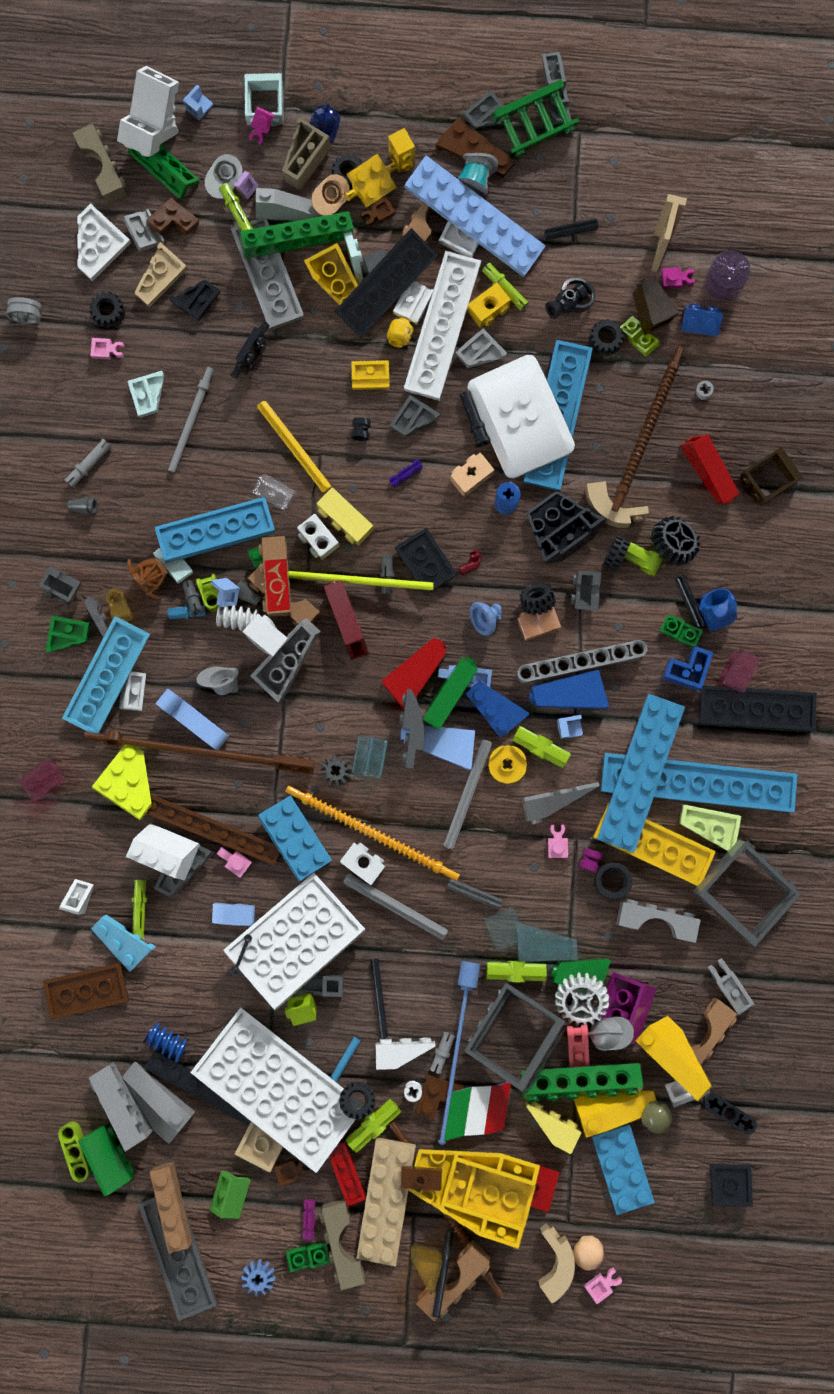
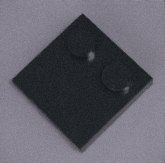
M710 1164L711 1206L753 1207L751 1165Z

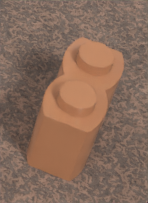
M554 607L551 610H547L548 612L546 613L542 612L540 615L538 613L535 615L527 614L526 612L519 614L520 617L516 621L524 642L560 630L561 625Z

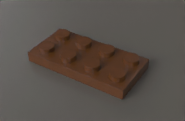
M121 962L43 981L51 1020L129 1001Z

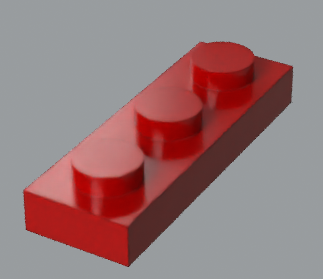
M342 1141L336 1145L329 1158L346 1204L349 1207L366 1200V1194L346 1141Z

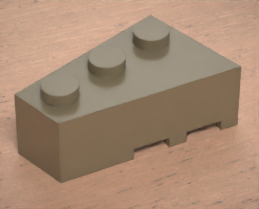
M298 118V125L293 134L291 148L288 151L282 171L285 182L301 191L331 149V143L327 134Z

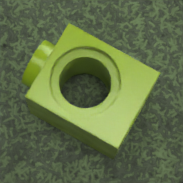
M311 993L288 999L285 1014L287 1019H291L293 1026L316 1020L317 1007Z

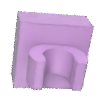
M246 171L234 184L236 190L247 200L259 186L251 174Z

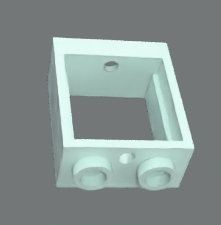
M281 73L245 74V118L247 125H251L255 114L252 113V91L278 90V112H272L274 118L271 126L284 125L283 79Z

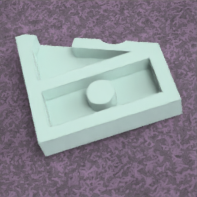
M348 232L344 233L352 270H354L355 280L359 285L363 280L360 266L363 258L361 251H357L359 250L357 239H353L352 233Z
M163 371L128 381L139 418L158 412L164 380Z

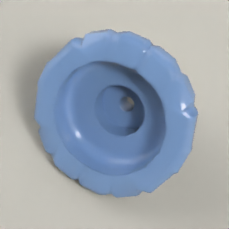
M482 602L473 603L470 606V618L473 626L481 635H491L496 629V621H501L502 619L500 615L502 607L497 603L492 604L491 607Z

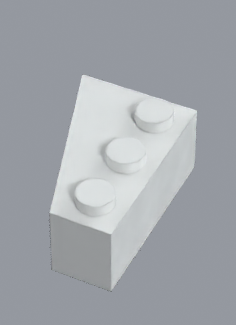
M257 614L243 631L254 645L271 656H274L288 639L277 630L273 621L266 615L261 617Z

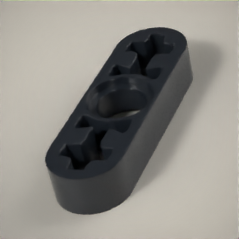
M715 1093L704 1096L703 1105L709 1112L744 1134L755 1132L757 1123L753 1117ZM716 1098L715 1102L722 1106L719 1110L713 1105L710 1108L709 1099L714 1100ZM728 1108H733L735 1111V1116L732 1119H727L724 1115ZM739 1117L746 1122L750 1120L751 1127L744 1129V1125L738 1121Z

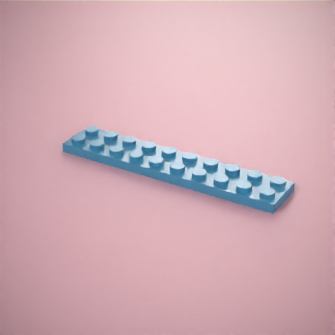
M604 753L600 792L613 793L626 755ZM666 760L654 798L793 813L795 812L797 774Z

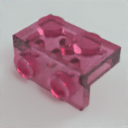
M741 648L736 652L733 651L728 659L730 662L728 668H724L719 678L722 679L720 684L727 685L744 693L761 658Z
M48 756L22 776L18 783L29 793L31 800L35 802L38 799L42 800L45 798L51 788H57L63 783L64 772Z

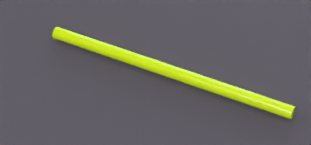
M289 571V579L338 582L342 580L343 583L422 590L434 589V583Z

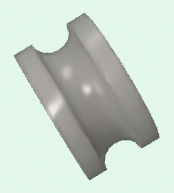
M702 381L698 384L696 388L698 398L706 400L711 397L714 390L711 382ZM703 386H705L707 390L709 389L707 394H704L703 391H700Z

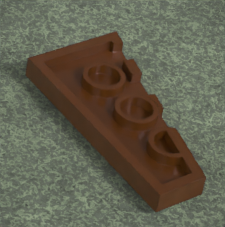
M459 117L435 144V148L439 150L444 149L455 157L463 158V155L466 153L493 155L498 160L497 170L493 174L502 178L515 165V160Z

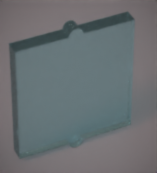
M513 906L484 918L497 951L507 946H514V943L526 939Z

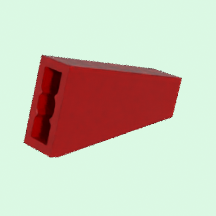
M709 434L693 436L679 446L716 503L727 505L735 500L734 497L740 493Z
M435 637L381 681L404 711L405 706L402 705L403 694H407V689H410L417 699L446 656L447 651L445 649L447 647L441 639L438 641Z

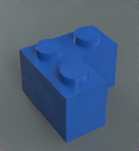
M695 646L690 650L686 663L670 658L666 662L661 679L694 691L701 690L713 652Z

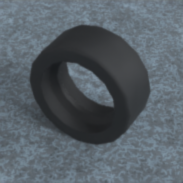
M607 863L599 867L595 873L594 885L597 892L604 898L617 900L626 896L631 890L632 876L629 870L622 864ZM612 869L618 870L624 877V886L615 893L608 892L602 886V876L605 872Z

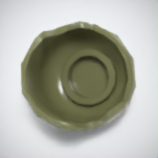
M652 1101L645 1106L642 1113V1124L649 1131L655 1134L664 1133L672 1123V1112L665 1104L659 1101Z

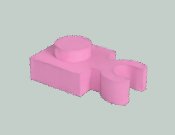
M92 338L90 356L93 359L111 360L112 354L117 358H123L124 354L117 352V349L125 348V345L122 342L112 344L111 339Z
M551 825L550 832L553 838H548V858H568V838H562L565 826L561 825L560 832H555L554 825Z
M614 1267L607 1271L605 1277L599 1273L584 1285L596 1304L613 1293L612 1285L617 1286L622 1282L620 1276L617 1279L611 1278L616 1273Z

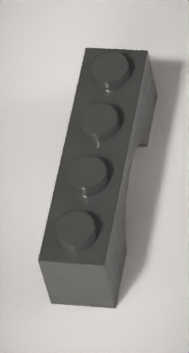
M316 974L295 994L311 993V995L342 997L344 992V975Z

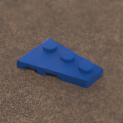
M478 681L464 693L500 738L530 714L481 681Z

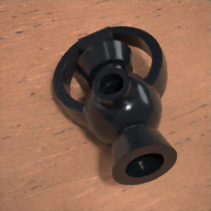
M570 278L564 282L556 299L545 304L546 312L550 318L557 319L561 313L587 311L594 304L596 297L595 289L589 281L582 278ZM577 284L573 290H565L567 286ZM588 293L591 295V301L588 304L578 305V302L588 299Z

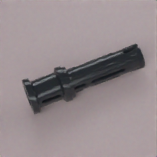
M468 390L460 393L459 396L471 425L469 430L470 433H473L476 441L475 446L480 448L490 444V437L487 436L485 424L481 422L471 391Z

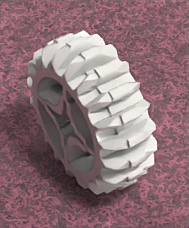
M578 973L577 978H574L571 974L569 976L570 981L564 978V985L559 984L558 986L559 991L555 994L557 997L555 1004L558 1005L557 1011L559 1013L562 1012L563 1019L568 1017L569 1024L575 1021L576 1026L580 1022H583V1025H587V1022L590 1021L594 1025V1019L600 1021L601 1015L606 1014L605 1008L609 1007V1002H607L609 995L606 994L607 988L602 987L603 982L601 980L596 982L595 976L589 979L588 973L585 974V977H581V974ZM569 993L572 994L573 998L570 1005L566 1002V997ZM594 994H596L599 999L595 1007L592 1005L591 1001L593 999Z

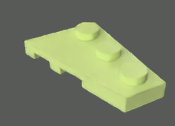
M682 805L679 824L729 851L737 842L741 816Z

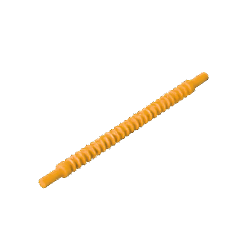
M288 785L285 792L302 800L303 804H309L311 808L315 807V810L319 809L320 813L325 812L326 816L329 814L330 818H335V821L338 819L340 823L344 822L345 826L347 824L350 825L349 828L354 827L355 831L359 830V833L363 832L364 836L369 835V838L373 837L374 841L379 840V844L382 842L384 846L388 845L389 849L392 847L394 848L393 851L398 850L399 854L407 855L408 859L413 858L414 862L417 860L418 864L423 863V867L428 866V869L432 868V871L437 874L440 872L451 879L458 880L460 874L443 866L442 862H435L434 858L431 860L429 859L430 856L425 857L424 853L421 855L420 851L415 852V848L410 849V846L406 847L405 843L400 844V841L396 842L395 838L391 839L390 835L387 837L385 833L381 834L380 830L377 832L376 828L371 829L370 825L362 824L361 820L356 821L355 817L352 819L351 815L347 816L346 812L343 814L341 810L337 811L336 807L333 809L331 808L332 805L327 806L326 802L318 801L317 797L312 798L311 794H305Z

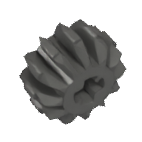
M332 755V762L327 757L325 760L328 765L321 764V767L325 768L326 771H320V775L327 774L322 779L323 782L330 779L329 786L332 787L334 781H336V787L338 788L340 787V780L344 785L347 784L344 777L351 779L352 776L346 772L353 769L352 767L345 768L350 762L346 760L342 764L344 759L342 755L338 761L336 755ZM334 766H336V768H338V766L341 768L339 770L340 775L337 776L336 774H334L333 776L331 774L333 772L332 768Z

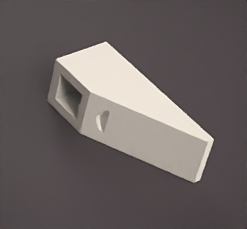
M402 1038L400 1042H392V1039H380V1042L376 1043V1069H397L435 1047V1041H431V1038H419V1041L412 1042L411 1038Z

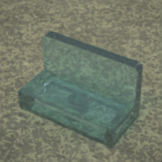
M359 736L352 773L381 779L388 741L375 737Z

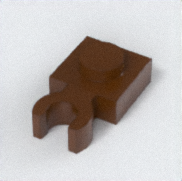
M384 197L370 205L372 211L362 212L361 218L369 217L370 220L366 222V227H371L375 220L382 223L396 215L387 197Z
M293 1159L274 1166L280 1187L298 1181V1174L307 1175L311 1172V1169H303L302 1165L304 1163L299 1160L297 1164H294Z

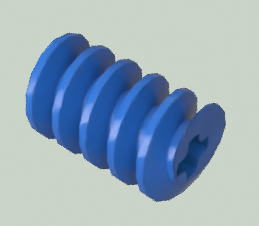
M505 482L498 487L494 504L496 510L501 514H511L517 509L521 495L516 484Z
M158 1022L151 1028L143 1043L149 1040V1047L156 1044L155 1051L162 1048L161 1054L165 1055L169 1052L168 1058L171 1060L176 1056L175 1063H177L187 1048V1039L179 1042V1034L172 1038L173 1031L171 1030L166 1034L167 1027L159 1030L160 1023Z

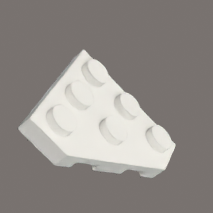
M90 204L78 215V268L93 281L131 244V241Z

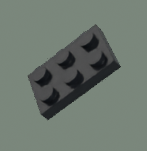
M427 527L395 547L396 552L415 581L434 583L433 590H422L425 596L457 576V573Z

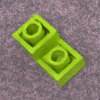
M633 316L620 326L626 339L644 356H648L660 345L659 340L650 333L647 335L643 334L640 321Z

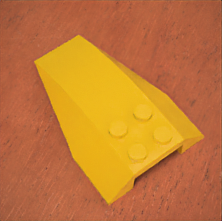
M419 1149L414 1167L441 1168L442 1189L441 1191L408 1190L430 1205L438 1208L444 1214L452 1217L458 1223L466 1226L477 1235L519 1249L540 1165L502 1153Z

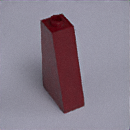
M342 580L334 581L324 586L351 660L369 654Z

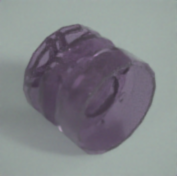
M725 251L713 260L705 278V287L713 298L720 301H729L741 293L751 273L747 258L736 251Z

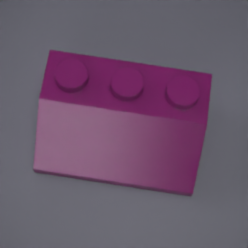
M613 972L606 993L609 995V1000L607 1001L609 1002V1007L605 1008L606 1014L601 1015V1019L623 1017L629 1020L634 1030L631 1043L637 1045L638 1043L635 1040L641 1035L657 988Z

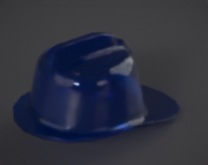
M326 103L314 110L309 124L327 134L330 138V143H332L336 137L341 118L338 111L330 107L329 103Z

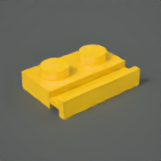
M351 361L352 390L390 389L389 361Z

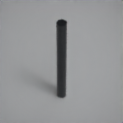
M378 958L371 959L380 1038H387L388 1031Z
M446 1231L432 1312V1317L440 1318L454 1235V1232Z

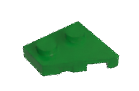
M51 616L45 652H52L88 642L91 623Z

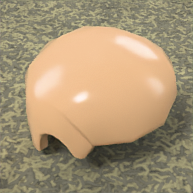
M583 1236L580 1238L573 1250L577 1266L583 1270L590 1271L596 1269L601 1264L604 1251L599 1239L593 1236Z

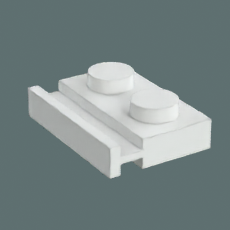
M414 281L401 295L393 310V314L418 325L434 290H430L426 286Z

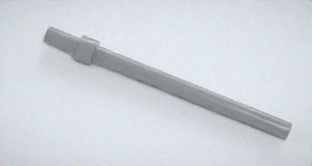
M207 367L203 379L198 384L199 390L168 468V471L175 473L204 395L210 388L211 384L209 382L214 372V369L211 367Z

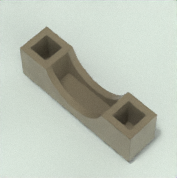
M90 124L73 132L84 158L91 157L102 162V171L95 181L106 204L126 196L124 188L127 186L122 176L119 178L117 176L119 169L115 161L111 162L109 159L112 155L108 146H103L101 142L104 138L100 130H95L93 124Z
M345 1198L323 1204L322 1211L319 1214L321 1223H325L327 1231H324L326 1243H330L332 1250L329 1252L331 1264L335 1263L336 1271L334 1272L336 1284H340L341 1290L365 1284L362 1261L356 1259L357 1257L349 1255L343 1249L340 1242V1234L350 1224L351 1220Z

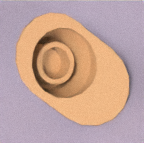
M337 174L325 178L312 193L311 200L315 211L323 216L335 213L346 202V198L349 197H345V193L350 191L347 180Z

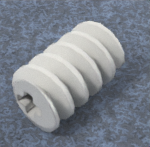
M235 605L232 606L231 610L228 609V606L223 608L219 606L216 625L220 627L223 624L225 628H228L231 624L233 630L238 626L239 630L243 631L258 614V609H255L254 613L251 614L250 608L243 612L242 606L238 611H236Z

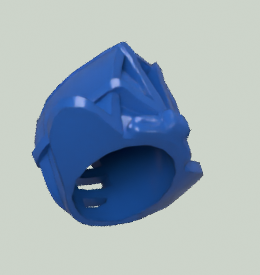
M715 589L701 596L702 600L699 610L702 612L710 631L729 626L737 619V601L729 590Z

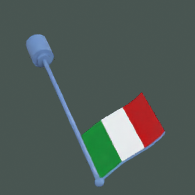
M461 961L457 985H461V989L464 990L441 1138L438 1140L440 1145H444L446 1140L461 1136L495 1133L503 1130L505 1126L511 1083L468 1087L452 1092L468 991L477 988L480 964Z

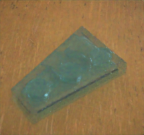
M517 922L519 962L578 960L576 939Z

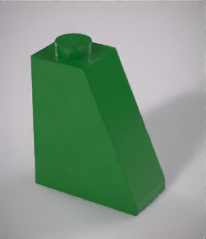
M596 958L561 961L557 963V966L553 965L550 976L553 977L552 981L554 983L564 985V978L570 981L569 976L571 974L574 978H577L578 973L581 974V977H585V974L588 973L589 979L595 976L596 982L601 980L604 983L611 960Z

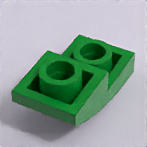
M667 614L660 629V632L692 648L697 647L703 634V630Z
M326 1242L285 1250L290 1273L330 1263Z

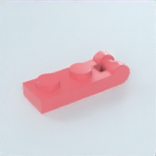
M581 1025L580 1028L567 1026L569 1068L588 1067L589 1043L587 1025Z

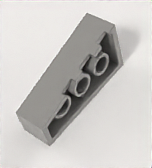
M307 618L302 620L289 633L288 639L274 656L269 655L252 673L251 677L277 702H280L285 698L321 631Z

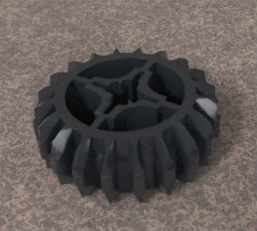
M673 515L657 522L651 531L650 539L652 540L651 546L655 547L654 552L659 554L658 558H664V563L669 561L671 566L675 564L681 566L692 561L700 551L699 546L701 545L698 541L700 536L696 535L697 530L691 528L692 524L688 525L686 519L681 521L680 516L675 518Z

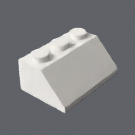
M150 823L133 839L126 857L171 877L185 880L200 844Z

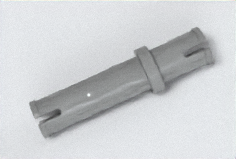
M102 439L80 464L75 465L73 472L64 480L74 488L84 476L88 475V471L111 448V445Z

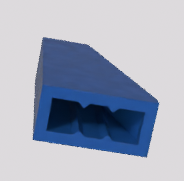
M599 670L534 686L530 689L531 692L528 693L531 704L534 703L535 708L604 710L609 707Z

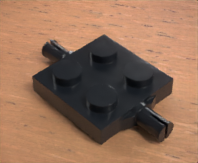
M263 321L260 328L255 326L236 356V366L230 374L234 379H237L241 372L247 375L249 370H253L258 355H262L265 351L264 334L270 326L268 323Z

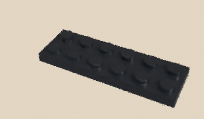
M410 228L335 309L334 313L359 338H362L438 255Z
M703 685L700 690L699 724L814 732L816 731L817 693Z

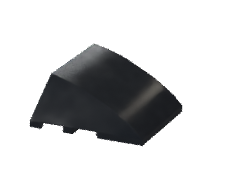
M557 490L526 512L545 564L565 560L591 541L606 521V518L602 515L599 516L591 512V509L582 507L575 500Z

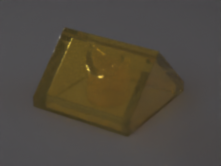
M414 1244L411 1246V1259L431 1295L435 1291L441 1270L442 1252Z

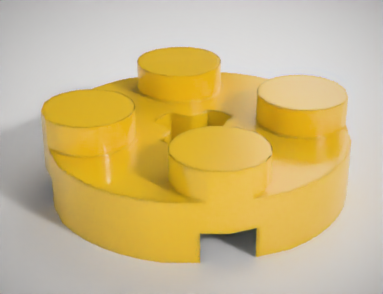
M500 746L490 755L488 762L489 772L498 782L504 784L515 783L526 772V757L515 746ZM503 760H511L512 769H504Z

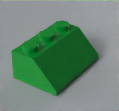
M109 1122L90 1131L78 1141L104 1197L131 1181L135 1176L134 1166L131 1162L127 1161L125 1157L126 1151L119 1144L116 1138L117 1134Z

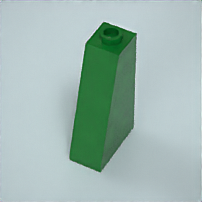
M468 656L466 659L464 657L460 658L423 714L424 721L438 730L441 728L478 670L476 661Z

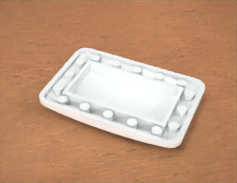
M526 355L478 376L468 383L467 388L471 391L479 417L485 424L486 433L490 437L500 465L508 478H518L573 452L575 447L573 438L540 365L534 356Z

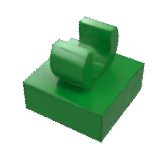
M259 546L247 550L255 569L263 562V555L259 554Z

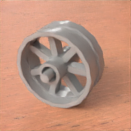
M25 297L10 298L7 301L6 316L12 321L21 324L38 323L41 320L42 306L37 301Z

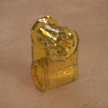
M118 589L108 591L106 600L111 611L112 620L117 616L128 623L134 622V616L126 596ZM115 595H118L120 597L118 598L117 603L113 601L115 599Z

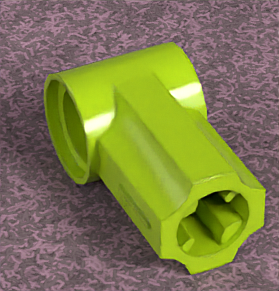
M632 542L624 557L626 560L640 566L643 572L652 576L656 575L664 560L662 557L658 558V553L647 551Z

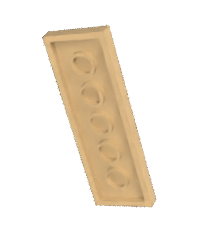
M376 1138L356 1259L396 1266L408 1196V1189L401 1188L402 1166H413L416 1145Z

